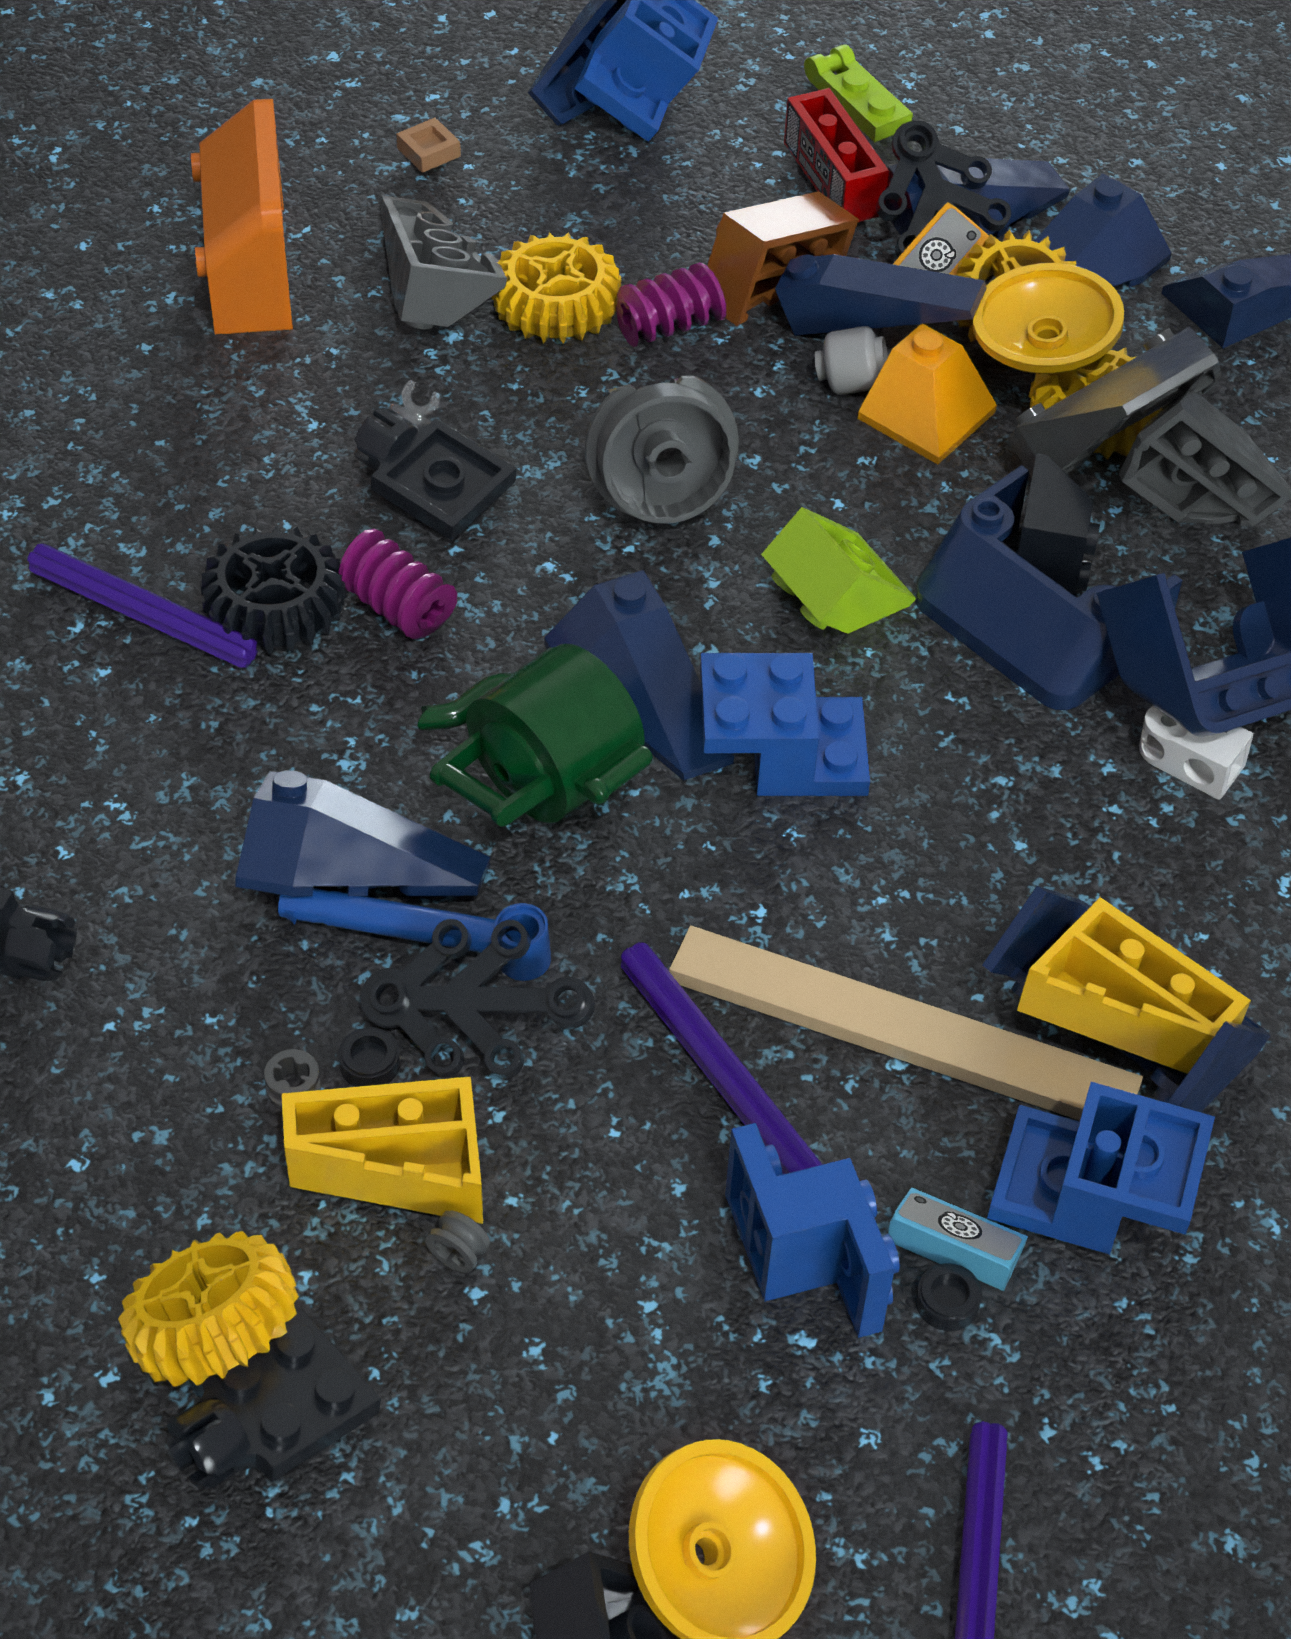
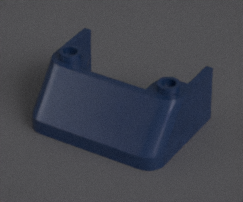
M1021 465L964 505L918 580L916 605L923 614L1040 703L1055 710H1069L1082 704L1120 675L1097 596L1098 592L1117 586H1094L1079 597H1075L1001 542L1019 529L1029 470ZM1173 574L1167 579V583L1175 608L1182 579Z
M1291 537L1242 552L1256 603L1242 607L1234 617L1233 636L1238 653L1192 668L1165 573L1098 592L1099 604L1123 683L1149 704L1193 735L1199 737L1223 733L1291 710Z
M1036 886L982 966L992 973L1013 978L1016 982L1011 989L1021 997L1029 968L1091 905L1082 900ZM1246 1015L1242 1024L1225 1021L1188 1074L1122 1049L1119 1050L1152 1074L1150 1078L1158 1085V1088L1153 1093L1157 1099L1202 1112L1258 1055L1271 1035Z

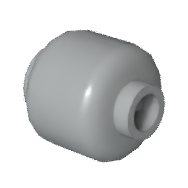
M868 326L829 332L824 339L823 350L815 351V367L818 380H827L829 387L837 395L870 391L888 358L884 337H876L872 328Z

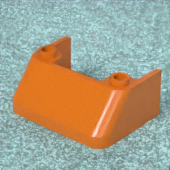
M273 99L252 100L199 143L200 153H191L193 182H201L204 247H195L198 277H207L215 335L293 329L282 214L284 206Z

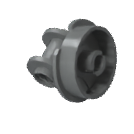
M681 376L680 378L671 379L669 383L652 384L637 390L631 384L605 390L604 401L593 415L587 430L585 440L586 466L594 486L601 496L621 512L652 523L667 524L684 521L699 515L712 506L721 497L730 483L735 469L739 446L737 424L729 405L722 395L713 386L696 376ZM677 449L674 456L670 459L656 461L659 453L663 450Z

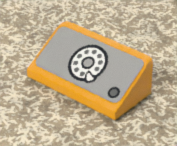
M947 202L893 265L957 275L958 265L963 257L969 258L970 249L973 248L974 244L985 247V240L989 235L958 208Z

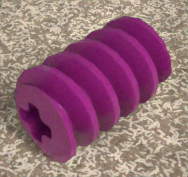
M701 262L690 265L688 270L679 268L673 270L671 275L666 273L657 275L653 281L646 278L638 281L636 286L632 284L621 286L617 292L616 314L618 324L624 338L633 347L638 346V331L641 332L643 338L649 343L656 340V326H658L661 334L665 337L672 336L674 332L673 320H675L678 328L684 332L691 329V315L699 326L708 324L709 311L717 321L723 320L726 317V303L721 286L714 273L707 265Z
M377 529L365 530L359 534L348 546L342 557L339 574L342 575L346 590L356 594L360 601L370 605L374 612L384 616L391 625L398 627L407 637L418 639L434 633L447 621L454 611L458 595L455 587L450 584H444L442 577L438 574L429 573L424 563L414 562L412 554L400 550L395 541L385 539L383 532Z

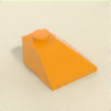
M920 324L891 350L858 411L857 419L938 465L996 412L997 404L964 347L934 329Z

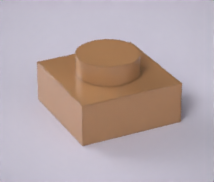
M436 118L396 133L397 149L422 173L461 157L460 141Z

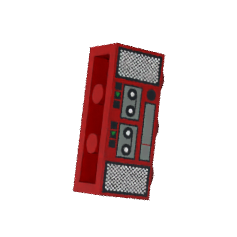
M826 88L787 98L784 144L815 189L859 219L858 222L879 217L876 212V203L881 193L887 189L889 170L831 89Z

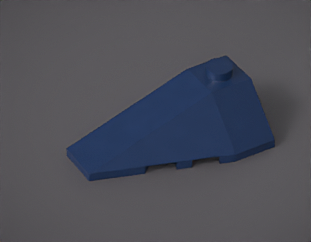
M1104 173L1074 195L1034 240V242L1040 243L1041 240L1048 236L1051 242L1050 250L1053 251L1065 247V261H1076L1077 267L1098 274L1113 287L1125 283L1130 288L1143 283L1170 261L1171 251L1142 195Z
M836 254L822 256L802 255L795 259H790L775 288L794 336L828 333L861 326L883 328L970 320L974 318L987 289L984 280Z
M1291 254L1243 259L1201 269L1164 285L1162 294L1223 349L1291 318Z

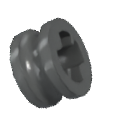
M298 1049L284 1050L275 1054L266 1064L264 1077L267 1097L280 1110H282V1093L321 1090L318 1063L306 1051ZM296 1074V1077L302 1084L297 1087H290L289 1083L284 1080V1076Z
M453 1210L445 1211L438 1220L440 1228L432 1229L425 1237V1243L429 1251L444 1265L455 1271L470 1273L477 1265L476 1255H483L490 1247V1239L482 1227L468 1216Z

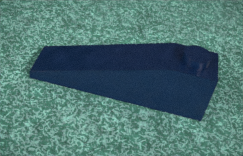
M590 0L527 92L557 126L595 106L574 88L596 36L626 0Z
M985 158L991 164L992 174L986 185L980 189L966 187L961 181L960 173L936 165L942 179L989 199H1003L1009 204L1011 217L1000 231L987 230L981 224L980 217L959 209L989 236L992 234L996 238L1007 233L1009 224L1021 217L1031 219L1069 195V187L1048 161ZM897 164L888 166L889 176L887 189L889 187ZM969 168V172L974 178H983V173L979 168ZM916 170L904 194L907 198L906 209L898 220L891 221L900 235L908 230L924 190ZM886 199V208L893 211L899 209L896 201ZM988 210L989 216L997 221L1003 219L1002 214L998 210ZM906 241V244L909 246L911 241Z
M644 570L594 585L544 637V645L547 649L560 644H573L589 651L607 665L626 688L638 710L644 729V746L683 781L734 764L733 753H704L701 682L666 605Z
M269 771L253 798L237 868L235 887L286 896H313V886H347L348 896H368V889L379 886H398L399 890L407 896H477L490 867V857L329 781L310 778L298 771Z

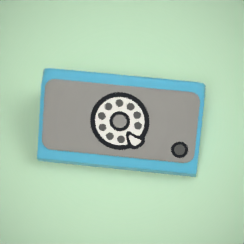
M912 1187L896 1209L890 1221L888 1231L895 1245L939 1264L951 1263L960 1265L971 1271L979 1281L1002 1291L1007 1286L1028 1238L1026 1235Z

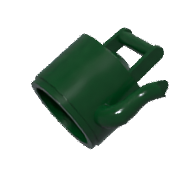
M560 644L549 648L514 673H498L487 676L450 703L422 706V715L417 725L419 730L424 731L447 730L465 723L467 724L469 738L432 767L430 780L438 786L445 785L491 815L492 821L501 827L510 824L524 813L541 822L555 823L587 799L596 805L603 804L608 800L610 794L648 767L653 759L651 751L644 746L643 724L626 688L599 658L573 644ZM476 759H479L490 779L505 797L463 770Z

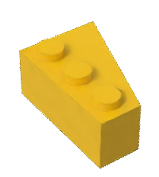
M1100 897L1029 968L1017 1011L1188 1074L1225 1021L1242 1024L1251 1000Z

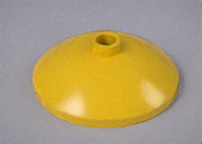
M1041 263L1013 269L992 280L986 285L987 289L972 319L973 332L979 345L997 361L1024 372L1057 374L1089 365L1100 359L1114 347L1123 331L1124 306L1116 289L1098 274L1068 264Z
M715 1439L694 1442L673 1451L660 1460L648 1473L637 1492L629 1523V1551L633 1572L647 1604L657 1618L680 1639H778L792 1627L804 1610L813 1587L816 1568V1545L811 1520L800 1494L786 1474L773 1461L751 1447L729 1440ZM695 1544H698L704 1552V1564H701L696 1555Z

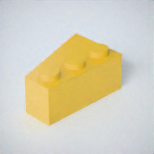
M471 1077L282 1093L284 1149L290 1187L442 1216L445 1211L453 1210L468 1216L476 1223L483 1224L482 1183Z

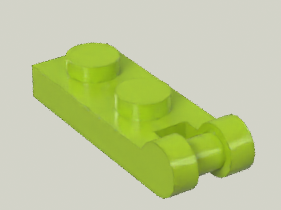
M843 44L832 48L827 56L816 54L806 58L804 70L808 80L818 90L830 88L854 123L874 143L894 135L902 124L912 121L913 113L855 60L854 53L848 45Z

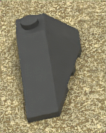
M382 195L380 207L392 297L400 321H405L407 325L417 329H431L433 325L449 327L505 288L507 277L501 265L497 263L499 262L498 259L490 253H482L481 256L475 252L476 241L470 236H459L453 233V222L430 203Z

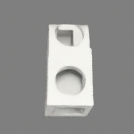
M1152 706L1147 710L1144 718L1139 751L1144 760L1151 765L1220 800L1246 766L1254 733L1238 727L1229 730L1227 733L1223 732L1199 737L1193 735Z

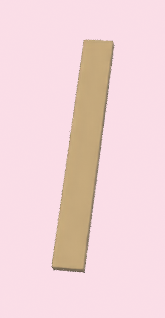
M691 925L669 969V972L681 986L1079 1121L1090 1082L1138 1095L1143 1079L1141 1075Z

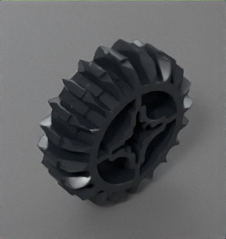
M277 524L272 532L261 533L255 527L252 536L243 537L235 533L232 545L218 544L216 556L207 558L205 572L201 574L202 580L200 581L203 612L206 613L207 618L211 621L222 624L225 633L230 634L231 631L236 630L242 634L243 640L255 639L257 646H264L269 655H271L275 647L286 646L292 653L295 643L300 641L312 646L316 636L315 633L329 635L332 622L340 620L342 605H344V598H346V585L342 575L339 574L340 559L335 558L331 545H321L317 534L303 538L298 527L289 533H282ZM306 582L311 585L309 589L303 587ZM239 589L244 592L240 596L236 595Z

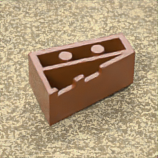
M819 191L724 212L716 229L717 236L707 266L714 273L723 291L726 303L725 318L735 326H739L748 320V313L746 312L758 304L764 302L771 306L780 301L775 288L790 259H795L802 255L822 256L836 254L846 256L859 219Z

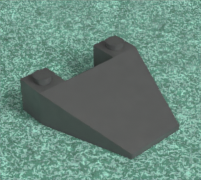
M1190 326L1175 335L1171 329H1167L1144 344L1146 352L1045 410L1042 403H1039L1023 412L1015 419L1018 426L1007 439L1024 467L1029 470L1031 478L1036 453L1048 455L1068 474L1082 466L1103 441L1158 409L1162 408L1163 410L1190 388L1200 396L1209 392L1222 379L1220 364L1215 354Z

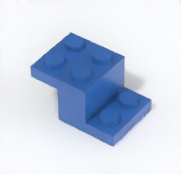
M626 0L596 36L574 89L583 94L589 102L598 105L619 120L625 128L637 133L649 142L658 132L668 104L699 71L718 17L695 0Z
M701 653L700 676L704 753H754L757 796H868L870 775L862 697H816L813 653Z
M1090 1082L1080 1122L1019 1105L987 1219L1109 1255L1122 1217L1186 1235L1194 1209L1215 1116L1095 1082Z
M756 1123L731 1129L725 1196L764 1302L837 1283L858 1338L882 1332L887 1305L893 1303L891 1286L893 1275L899 1272L900 1263L892 1237L889 1234L881 1235L876 1223L877 1204L869 1181L866 1179L859 1181L850 1158L782 1175L778 1153L774 1145H764Z

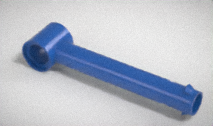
M314 887L313 896L280 895L279 916L287 918L294 925L296 920L317 924L324 923L328 926L429 944L433 942V931L440 922L447 919H455L460 921L471 934L472 944L469 951L480 953L492 943V932L500 922L515 920L521 923L528 931L531 944L524 956L519 959L510 960L501 968L502 972L514 980L529 981L543 975L551 963L547 917L540 908L531 904L518 903L510 905L503 909L496 919L365 896H348V893L329 892ZM450 930L443 937V946L456 947L462 939L461 931ZM514 930L505 933L501 941L502 947L513 949L518 946L521 941V933Z

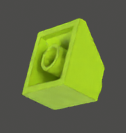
M803 507L799 509L761 554L775 570L771 574L774 582L790 595H796L804 604L800 608L801 613L808 621L822 630L830 626L849 634L909 607L917 599L858 532Z

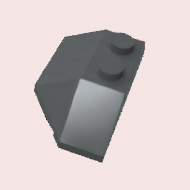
M1191 388L1147 422L1137 435L1119 472V477L1123 483L1179 523L1222 524L1237 521L1239 526H1255L1291 499V487L1247 432Z

